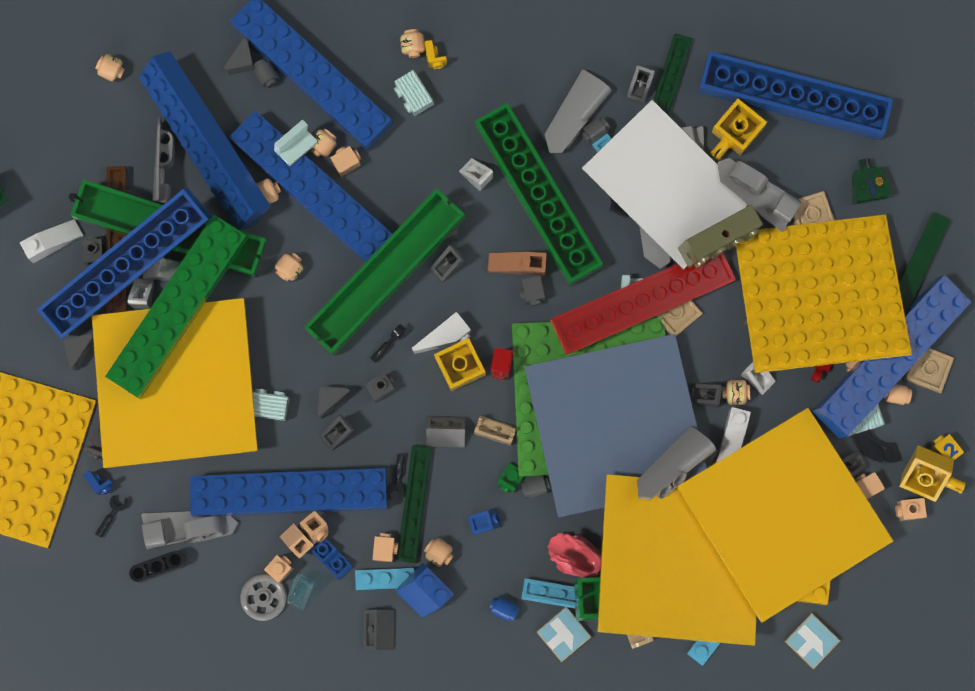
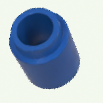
M501 596L498 599L493 598L489 606L492 609L491 614L505 621L510 620L512 622L519 610L515 603Z

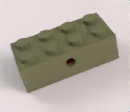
M751 204L686 239L678 247V250L689 268L694 265L697 268L706 263L710 258L714 259L725 250L736 247L743 240L745 242L754 237L759 232L758 228L763 223Z

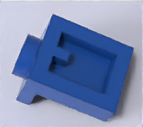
M87 471L83 474L96 494L105 495L113 489L111 487L115 484L113 480L109 479L101 485L103 480L97 472L93 474L91 471Z
M496 509L468 516L473 535L501 528V518Z

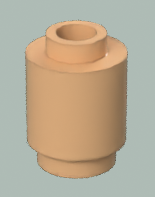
M896 384L885 395L884 401L900 405L909 404L912 397V389Z

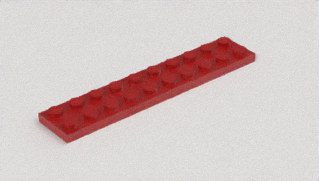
M722 252L718 257L710 258L706 263L697 268L694 265L690 268L686 266L683 269L679 264L556 316L550 319V322L565 355H568L736 281Z

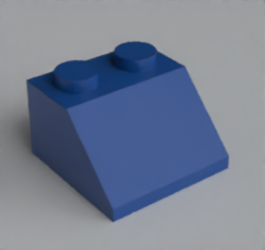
M424 563L395 590L422 618L441 608L454 595Z

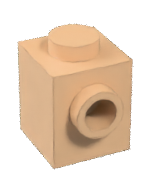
M350 146L338 149L336 154L330 157L341 178L361 166L359 153L356 149L353 151Z
M875 472L868 476L864 473L855 478L866 499L885 489Z
M924 498L901 500L895 506L896 516L900 518V521L927 518Z
M316 511L300 522L301 531L313 544L323 541L329 533L327 523Z
M295 524L291 525L279 536L299 559L314 546Z
M380 533L379 537L375 536L373 561L393 562L394 554L397 555L398 543H395V538H391V534Z
M276 555L264 570L278 583H281L293 570L290 566L292 562L284 555L282 557Z

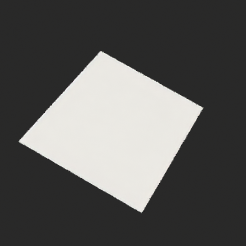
M653 100L582 167L683 269L687 264L680 254L678 247L686 239L735 214L748 205L720 182L718 165Z

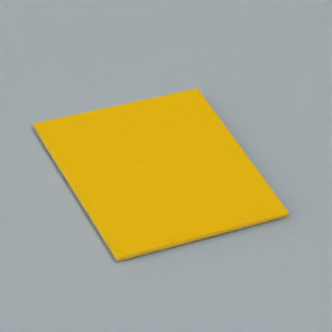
M886 214L786 226L783 232L777 228L759 229V232L754 237L745 242L743 240L736 246L755 373L912 355Z
M244 298L205 302L141 399L135 397L105 376L150 309L92 315L103 468L258 451Z
M0 372L1 535L49 549L97 402L96 400Z
M809 408L677 487L761 623L893 542V539Z
M607 474L597 632L755 646L756 614L678 488L662 499H659L657 496L651 500L639 499L637 480L640 477Z

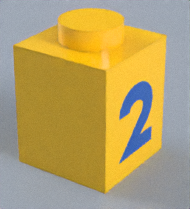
M943 434L933 441L935 444L930 447L933 452L952 460L957 459L964 453L950 434L945 437Z

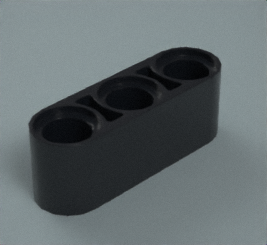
M171 551L132 566L129 576L135 582L149 581L183 568L186 565V556L182 552ZM175 555L181 557V562L178 565H173L172 558ZM160 561L163 566L162 570L155 572L154 564ZM139 568L144 571L141 579H137L135 576V572Z

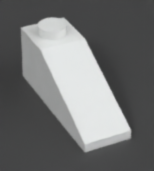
M74 219L36 233L21 241L20 244L27 258L32 263H35L82 238L84 235Z
M456 312L412 347V351L416 354L455 345L470 338L471 329Z
M734 407L729 409L716 463L741 448L751 412Z

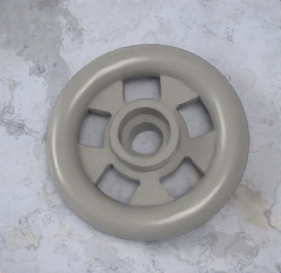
M259 574L253 576L244 584L240 594V601L243 610L248 616L255 620L268 621L277 617L284 610L287 602V592L282 582L278 583L269 574ZM261 582L263 588L255 591L253 586ZM270 584H273L277 588V590L274 593H272V591L268 589V586ZM261 594L267 595V599L265 601L260 600ZM249 595H254V604H249ZM273 598L279 600L275 608L270 606ZM258 606L266 607V612H257Z

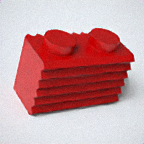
M497 347L494 349L490 374L493 376V379L504 381L505 378H509L513 358L512 350Z

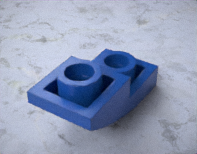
M326 538L318 542L311 549L313 554L338 580L353 568Z

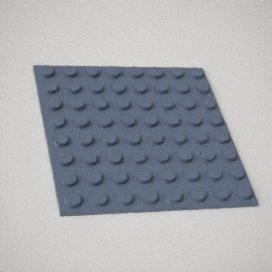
M675 334L524 367L558 518L604 508L607 474L641 477L689 427L698 430ZM705 460L686 473L684 482L707 469Z

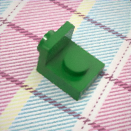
M509 463L497 481L500 485L498 488L507 494L509 492L514 493L523 478L519 477L517 467Z

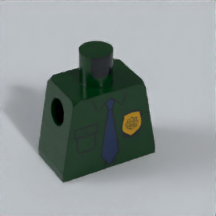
M870 158L859 160L860 170H856L852 174L853 205L888 199L892 193L882 168H871Z

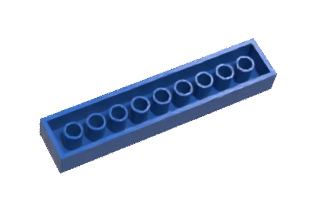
M250 0L230 20L232 28L238 34L246 38L251 46L271 62L278 71L366 152L393 126L392 119L262 0Z
M171 51L153 56L139 76L142 85L149 92L151 99L158 106L162 116L167 120L171 130L176 134L182 147L185 148L191 161L199 170L202 178L210 187L211 192L215 195L237 230H244L256 225L270 208V204Z
M709 51L698 93L731 102L739 99L750 107L881 140L885 135L893 99L711 51Z
M254 110L229 136L231 143L274 182H277L287 194L360 260L366 263L390 238L392 233L305 155L289 166L274 151V144L283 135Z
M188 187L182 189L36 310L56 334L63 339L210 220L212 216Z
M946 275L934 279L904 312L912 355L858 361L814 408L813 412L839 439L849 436L965 310L971 301Z
M386 469L190 476L191 516L195 518L312 513L314 511L387 510Z

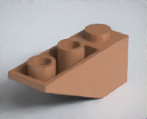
M489 253L488 272L545 276L547 253Z

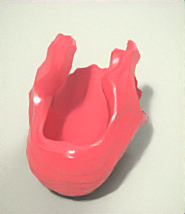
M558 533L550 539L547 546L549 549L548 553L551 560L555 561L556 567L562 573L582 578H597L601 575L602 553L581 535L571 536L569 533Z

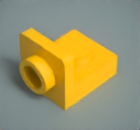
M432 40L425 41L428 67L441 69L444 65H447V57H438L437 46H433Z

